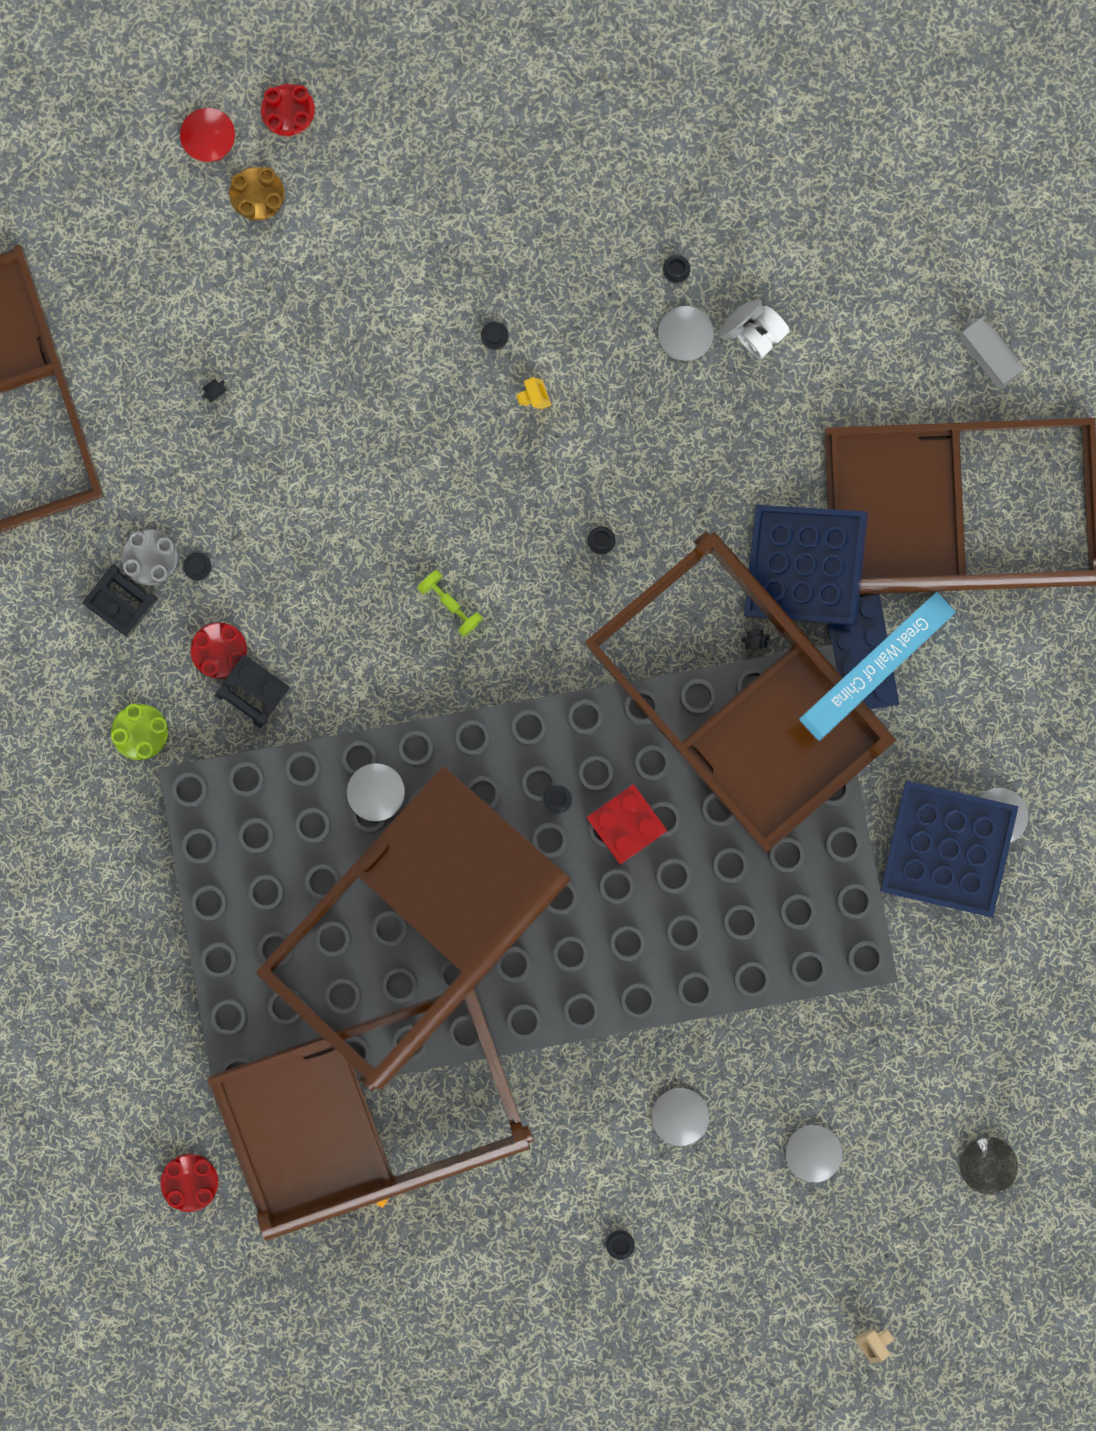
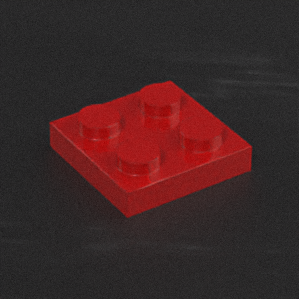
M634 784L587 817L589 823L620 865L667 832V829Z

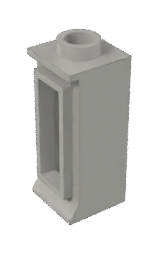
M985 316L981 317L978 321L972 318L961 327L963 332L959 336V340L996 387L1001 390L1021 375L1026 367L1018 364V359L988 322H984Z

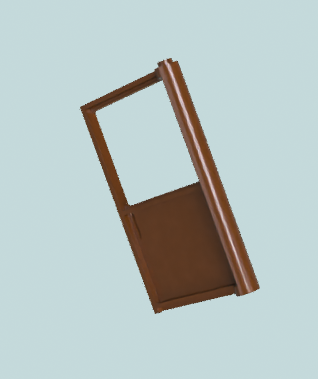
M21 245L14 246V250L0 254V394L56 375L92 488L0 520V533L105 497L24 248Z
M1095 417L828 427L824 429L828 509L866 511L868 513L860 594L1096 586ZM1079 427L1082 430L1089 570L966 575L960 432Z
M706 531L694 541L697 546L691 553L586 640L584 645L760 848L767 853L897 739L863 700L819 741L799 719L839 683L843 677L716 532L709 534ZM712 554L791 644V649L686 739L680 741L599 646L705 556Z
M443 766L257 970L256 974L363 1075L360 1081L371 1091H374L375 1088L381 1091L571 879ZM358 877L460 970L458 978L376 1068L355 1052L273 973L274 969Z
M474 988L465 997L507 1114L512 1135L396 1176L392 1173L354 1067L323 1037L208 1076V1085L213 1091L256 1206L259 1228L265 1241L530 1149L529 1143L534 1142L529 1125L523 1126ZM440 996L351 1026L336 1033L343 1040L412 1017L428 1011Z

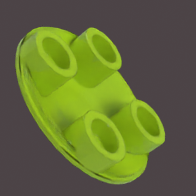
M146 704L128 705L117 714L111 727V739L114 746L122 755L133 760H145L155 756L163 749L168 737V726L165 718L157 709Z

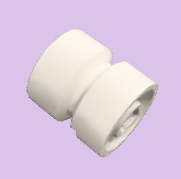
M764 306L765 311L753 323L747 322L744 325L745 330L737 336L740 342L758 359H762L773 348V342L779 343L790 332L784 320L768 306Z

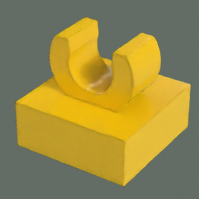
M532 377L525 380L526 391L516 394L520 406L524 405L525 407L532 404L534 408L538 409L552 406L542 379Z

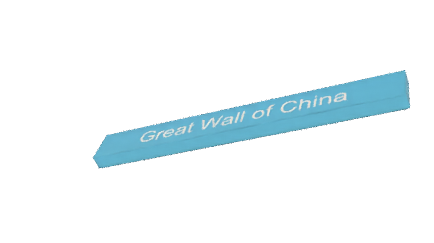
M938 592L934 593L799 720L818 741L821 740L954 615L956 611Z

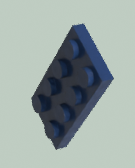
M880 594L859 597L856 626L827 624L837 672L843 678L887 638ZM894 671L863 699L864 703L871 710L899 705Z

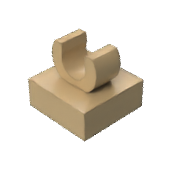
M875 1330L866 1331L854 1338L870 1363L882 1362L891 1355L885 1347L894 1340L889 1330L880 1331L879 1333H876Z

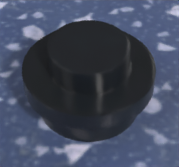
M674 255L664 262L663 275L669 282L682 283L690 275L691 267L686 258Z
M490 322L483 327L481 341L488 349H501L508 342V330L502 323Z
M213 379L202 389L205 394L201 396L203 400L206 398L211 403L227 391V388L223 385L225 381L222 380L218 383L216 379Z
M603 526L594 528L589 533L587 539L590 550L599 555L611 552L616 541L614 533L609 528Z
M196 552L186 557L183 563V570L191 580L201 581L211 573L212 564L205 554Z
M762 629L746 631L747 636L741 637L742 642L745 643V649L768 647L767 640L770 639V635L764 634Z
M554 785L544 793L543 803L549 812L562 814L570 808L572 796L566 787Z
M614 1231L606 1240L607 1252L615 1259H626L634 1251V1239L627 1231Z

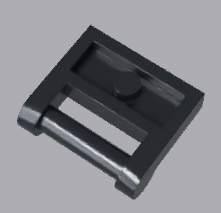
M113 564L87 595L82 604L128 638L156 604L158 597L152 593H146L121 574V569ZM115 582L140 601L141 605L136 610L111 591L108 586Z
M243 654L214 696L219 700L224 699L254 720V725L261 728L290 687ZM233 683H236L264 703L265 707L262 711H259L231 691L230 688Z

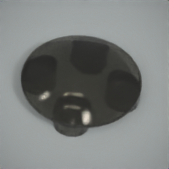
M981 1137L972 1141L964 1149L960 1159V1171L964 1181L971 1189L981 1194L994 1195L1005 1191L1013 1185L1018 1172V1160L1013 1149L1005 1141L996 1137Z

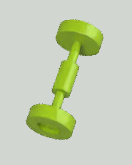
M436 569L419 584L417 589L422 595L433 589L441 597L440 601L452 614L456 613L465 622L458 629V632L464 638L484 618L478 612L468 618L460 610L461 606L448 592L445 594L436 585L443 578V575Z

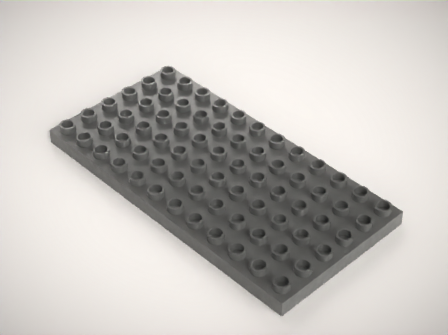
M832 644L816 647L837 671ZM785 653L629 682L680 741H683ZM619 684L158 768L210 1075L322 1037L268 986L256 972L443 766L571 879L474 987L498 1056L898 982L858 774L765 853ZM378 763L391 767L399 774L404 784L405 796L400 810L393 816L382 821H369L357 815L351 808L347 798V787L352 775L358 769L368 764ZM634 784L667 829V832L620 865L589 823L587 817ZM551 786H564L571 793L572 804L562 814H553L544 806V793ZM358 877L274 969L273 973L334 1032L442 995L458 978L460 970ZM465 998L396 1075L486 1059ZM426 1012L344 1041L366 1062L376 1068ZM355 1069L358 1080L361 1082L360 1078L363 1075Z

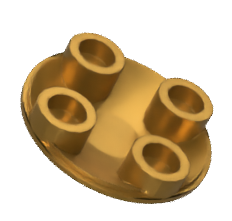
M251 167L233 176L229 197L233 208L239 215L249 220L259 221L274 216L280 210L284 202L285 190L281 179L275 174L274 170L269 167Z

